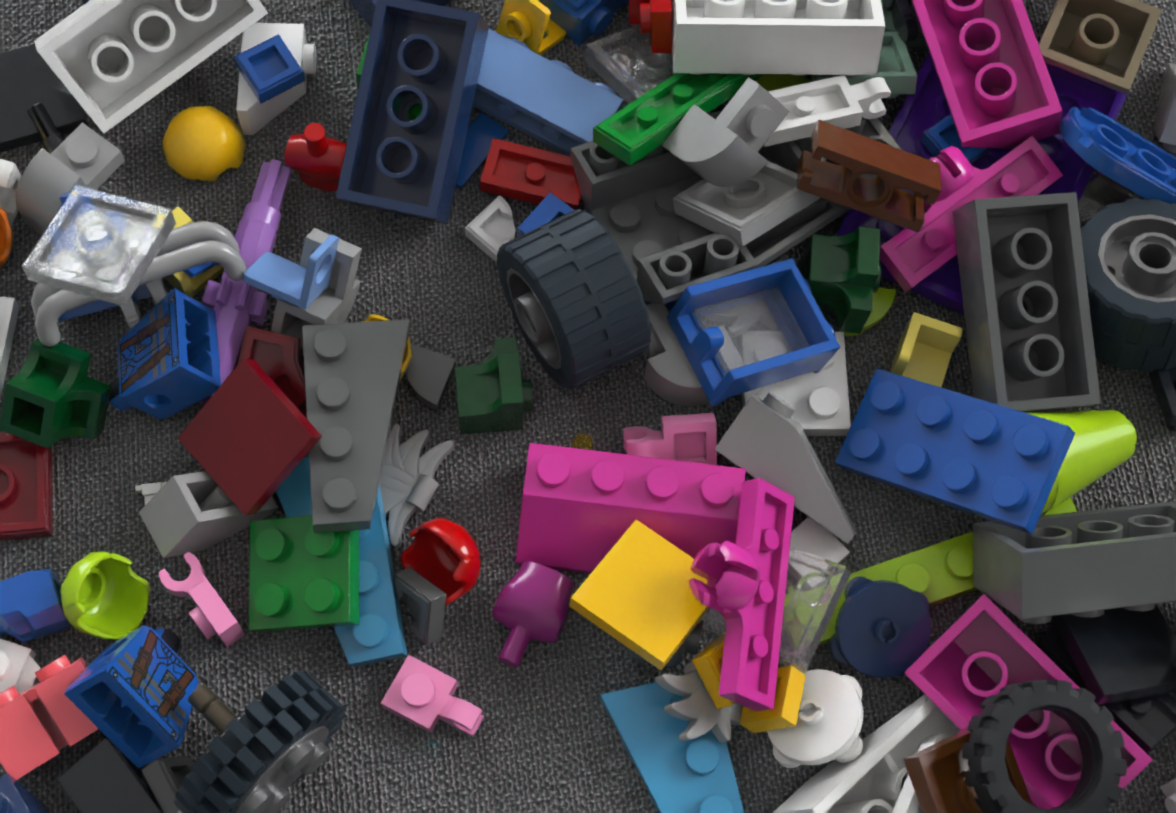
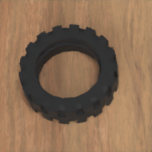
M1034 680L1007 685L1000 689L1001 692L998 695H990L982 702L980 707L983 711L980 715L972 716L968 724L967 731L971 732L969 742L963 743L962 757L963 759H968L969 771H964L965 780L968 787H974L978 795L974 800L983 812L1110 813L1107 808L1111 803L1118 802L1123 790L1118 785L1120 776H1126L1127 760L1121 759L1120 748L1125 747L1121 732L1114 731L1110 723L1114 720L1111 712L1106 706H1098L1093 702L1096 697L1084 688L1074 689L1072 688V683L1063 680ZM1039 709L1051 711L1067 722L1078 738L1082 754L1081 778L1072 796L1060 806L1051 809L1036 808L1023 800L1010 782L1005 764L1007 738L1016 721L1026 713Z

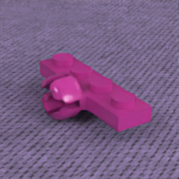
M1033 135L990 167L982 170L973 167L961 150L954 146L941 150L939 155L929 159L940 164L941 193L934 205L924 202L925 222L919 233L905 228L880 246L879 259L905 293L957 255L953 219L954 210L975 199L1038 195L1063 176Z
M761 478L742 482L736 544L725 540L722 545L715 542L705 546L695 557L690 569L693 573L707 579V585L695 578L689 580V586L695 599L701 604L720 612L725 619L726 633L719 696L754 711L774 709L795 501L794 496Z

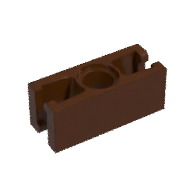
M818 120L810 139L812 141V153L803 150L798 161L797 189L919 233L925 222L924 202L934 205L941 193L940 164ZM824 157L840 165L821 161V159ZM865 173H873L878 175L877 177L872 179H864L859 177L860 175ZM897 187H901V188L908 189V190L915 191V192H914L913 195H912V194H910V193H908V192H906V191H904V190H901V189H899V188H897Z

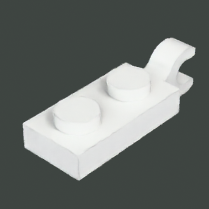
M845 75L768 91L790 112L766 141L764 147L811 137L818 120L847 129L860 126L862 117L866 119L879 118L885 115L887 111L881 98L890 97L891 91L882 77L871 78L850 86Z

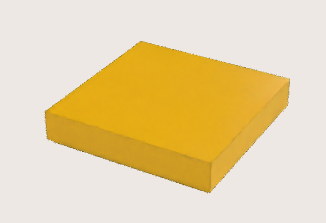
M635 520L573 594L569 607L661 671L710 609L695 599L689 586V580L695 578L706 585L708 580L691 571L690 568L694 558L638 520Z

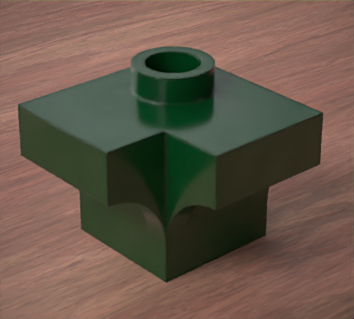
M859 226L856 231L842 236L812 234L803 255L802 277L808 281L817 305L826 308L836 317L842 332L860 334L872 312V293L878 291L881 279V263L879 262L880 229Z
M516 337L495 339L493 352L485 361L476 365L455 367L460 435L523 430V412L533 411L530 379L521 380Z
M38 338L31 343L28 357L22 369L5 385L0 430L48 449L58 440L66 437H85L94 440L104 431L111 385L87 377L91 353L61 342L55 346L48 347L43 345Z

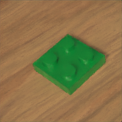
M312 515L250 521L249 631L264 633L359 625V530L314 533Z

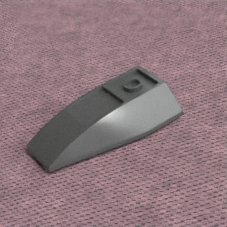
M722 111L709 112L707 114L716 119ZM862 117L860 126L846 129L901 149L878 118L866 119ZM811 137L767 147L763 145L758 153L767 161L797 173L798 161L803 150L812 153ZM593 141L570 148V157L586 212L593 215L607 229L610 236L621 249L641 289L644 301L660 305L679 299L688 286L765 266L852 209L820 197L819 200L745 246H741L731 236L720 234L719 232L714 233L675 214L672 198L703 180V178L662 145L631 166ZM824 157L821 159V161L840 165ZM865 173L860 175L859 177L864 179H872L877 177L878 175L873 173Z

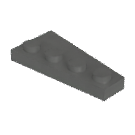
M410 319L302 326L307 419L322 435L321 439L309 451L314 533L366 530L371 528L383 468V457L387 437H389L393 418L392 412L396 392L399 387L405 347L407 346L410 332Z

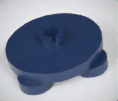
M861 576L853 578L845 587V601L837 615L835 634L829 642L831 655L839 662L850 664L868 676L886 678L905 675L904 672L925 652L930 639L931 621L928 599L922 593L911 590L894 581L880 580L873 582Z

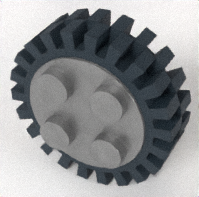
M297 671L292 677L288 675L282 678L277 687L273 684L264 691L261 700L257 701L254 699L245 707V713L240 717L232 712L221 700H217V696L205 684L199 686L189 696L188 702L200 714L204 713V718L221 734V737H215L207 746L209 751L198 757L191 766L194 770L184 776L180 783L182 787L175 794V806L182 813H277L291 796L287 789L292 784H295L303 774L308 776L316 770L329 755L330 749L327 748V745L332 740L330 736L338 731L341 725L339 722L344 719L345 707L307 671Z

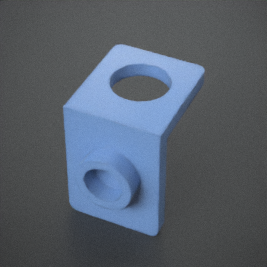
M331 234L310 255L307 268L271 252H265L244 272L243 281L271 294L278 300L290 302L306 310L329 286L339 237Z

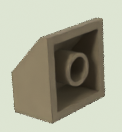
M1056 0L1038 45L1046 63L1127 95L1162 9L1139 0Z

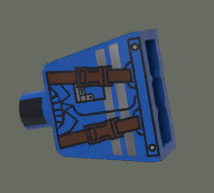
M176 288L169 292L121 338L118 344L119 377L108 384L111 385L109 402L121 411H127L131 407H135L157 419H166L214 394L221 386L215 311Z
M141 626L112 643L99 654L64 692L138 769L180 747L192 708L188 698L198 686L196 674L177 655L181 647L180 639L174 632L164 628L153 630L151 627Z

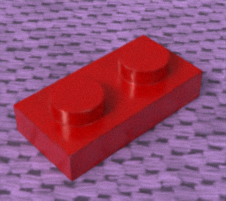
M496 138L492 139L480 178V191L537 205L551 192L572 209H579L582 196L570 156Z

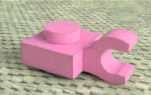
M714 413L661 416V431L641 426L623 428L624 450H626L627 455L717 465V451L714 449L717 446V422Z
M187 552L183 557L191 568L188 578L183 581H175L165 569L159 571V578L166 590L172 595L193 599L197 607L188 613L207 640L217 634L224 645L229 647L245 634L235 617L205 577L204 569L197 557Z
M410 655L405 659L381 701L384 709L429 733H432L440 719L474 737L484 719V716L481 715L482 709L463 699L453 697L458 687L456 679Z

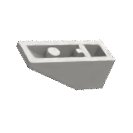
M770 392L765 398H762L757 393L752 395L714 449L740 468L746 469V472L755 479L761 478L794 496V506L848 544L855 535L856 527L801 425L791 418L795 409Z

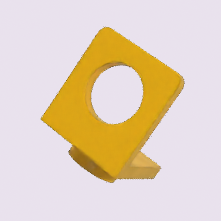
M505 0L496 32L506 38L513 37L520 42H524L531 51L539 55L544 54L560 43L566 35V31L550 19V10L538 0ZM546 31L547 37L543 38L544 33Z

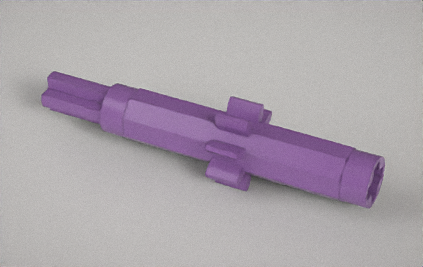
M271 159L270 163L263 161L251 202L246 204L242 220L239 222L235 240L239 245V254L244 260L247 269L265 252L272 253L277 238V231L282 217L280 209L292 173L291 168L282 166V162ZM225 270L221 283L208 280L201 301L203 305L214 310L216 313L221 385L238 365L246 326H250L251 323L263 326L270 304L266 302L267 293L260 292V289L245 283L243 279L239 281L231 280L226 275ZM212 395L200 400L199 403L206 404Z

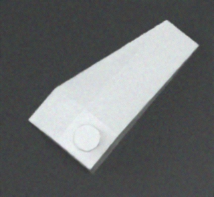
M924 694L862 740L863 749L857 759L849 763H841L834 760L807 780L773 813H892L908 776L903 759L917 753L921 744L940 742L961 730Z

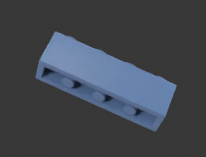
M491 29L488 30L473 101L474 107L567 156H570V148L593 141V127L622 109L624 99L617 96L609 86L599 82L592 83L575 74L565 63L544 58L531 51L524 42H520L516 38H506Z

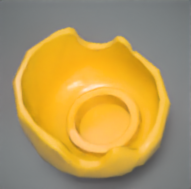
M212 106L189 107L178 113L170 121L162 140V149L167 163L174 171L185 179L211 182L217 181L219 175L226 169L239 168L243 162L246 147L245 139L236 122Z

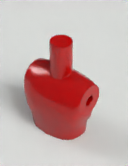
M311 123L306 126L304 133L293 134L289 137L284 161L287 166L299 174L301 181L308 186L330 192L337 191L347 144L338 139L327 137L321 124Z

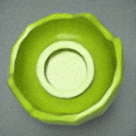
M98 551L91 552L71 567L62 583L60 594L63 613L75 629L88 636L103 640H119L138 629L148 612L150 586L147 580L141 578L130 567L132 564L131 560L116 553Z

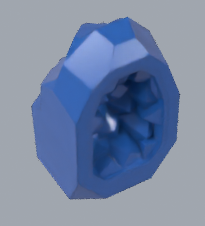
M51 569L28 571L0 581V636H13L24 643L72 626L63 613L60 594L61 584Z

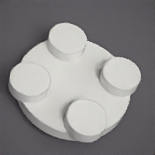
M816 669L802 672L806 675L796 726L767 731L773 743L775 759L786 768H796L801 764L819 765L834 759L841 763L854 761L859 757L863 749V742L859 736L863 723V706L861 702L863 691L860 684L852 676L840 675L829 670Z

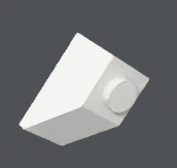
M254 23L243 31L241 53L279 34L303 70L305 82L260 104L239 71L236 111L243 135L256 134L306 93L307 74L316 73L317 59L316 45L307 43L304 24Z

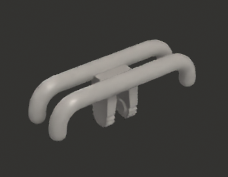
M199 221L56 269L43 276L33 291L31 305L36 318L37 336L45 346L52 347L57 345L61 338L57 322L63 313L112 295H116L130 329H132L143 317L138 304L132 298L130 289L146 284L156 306L167 295L161 278L203 263H218L224 268L226 275L231 280H242L247 267L239 254V245L232 233L220 224Z

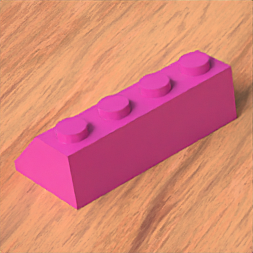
M911 0L962 147L1012 149L1032 135L1038 141L1059 134V124L1061 123L1063 110L1022 0Z
M529 443L516 565L521 566L524 561H531L554 570L591 574L635 520H638L694 559L708 544L716 542L722 545L725 540L736 544L742 482L745 481L746 469Z
M985 594L904 672L961 731L967 729L972 716L980 715L983 711L980 707L982 702L990 695H998L1001 692L1000 689L1007 685L1046 679L1048 681H1067L1072 683V688L1080 689ZM1039 709L1026 713L1016 721L1008 739L1032 803L1037 808H1055L1072 796L1081 778L1082 754L1078 738L1067 722L1051 711ZM1111 721L1110 723L1114 731L1121 732L1125 747L1120 748L1121 759L1127 760L1126 776H1120L1118 785L1124 789L1153 759L1114 721Z

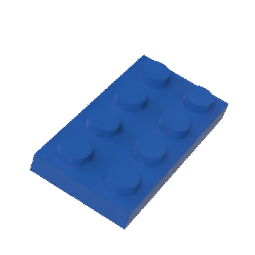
M876 368L835 460V464L842 470L1033 534L1075 433L1069 426Z

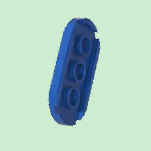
M1073 107L1068 111L1059 124V130L1068 145L1084 161L1100 173L1146 200L1150 198L1159 199L1170 204L1176 203V156L1097 110L1083 107L1079 110L1078 107Z

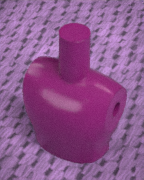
M524 561L515 576L503 587L492 612L495 620L511 630L498 656L500 662L509 667L517 668L531 639L547 643H556L570 611V599L575 587L570 578L535 562Z

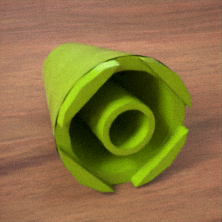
M1119 411L1024 412L1067 425L1075 433L1041 515L1046 514L1130 459L1134 454L1137 440L1136 430L1133 424Z

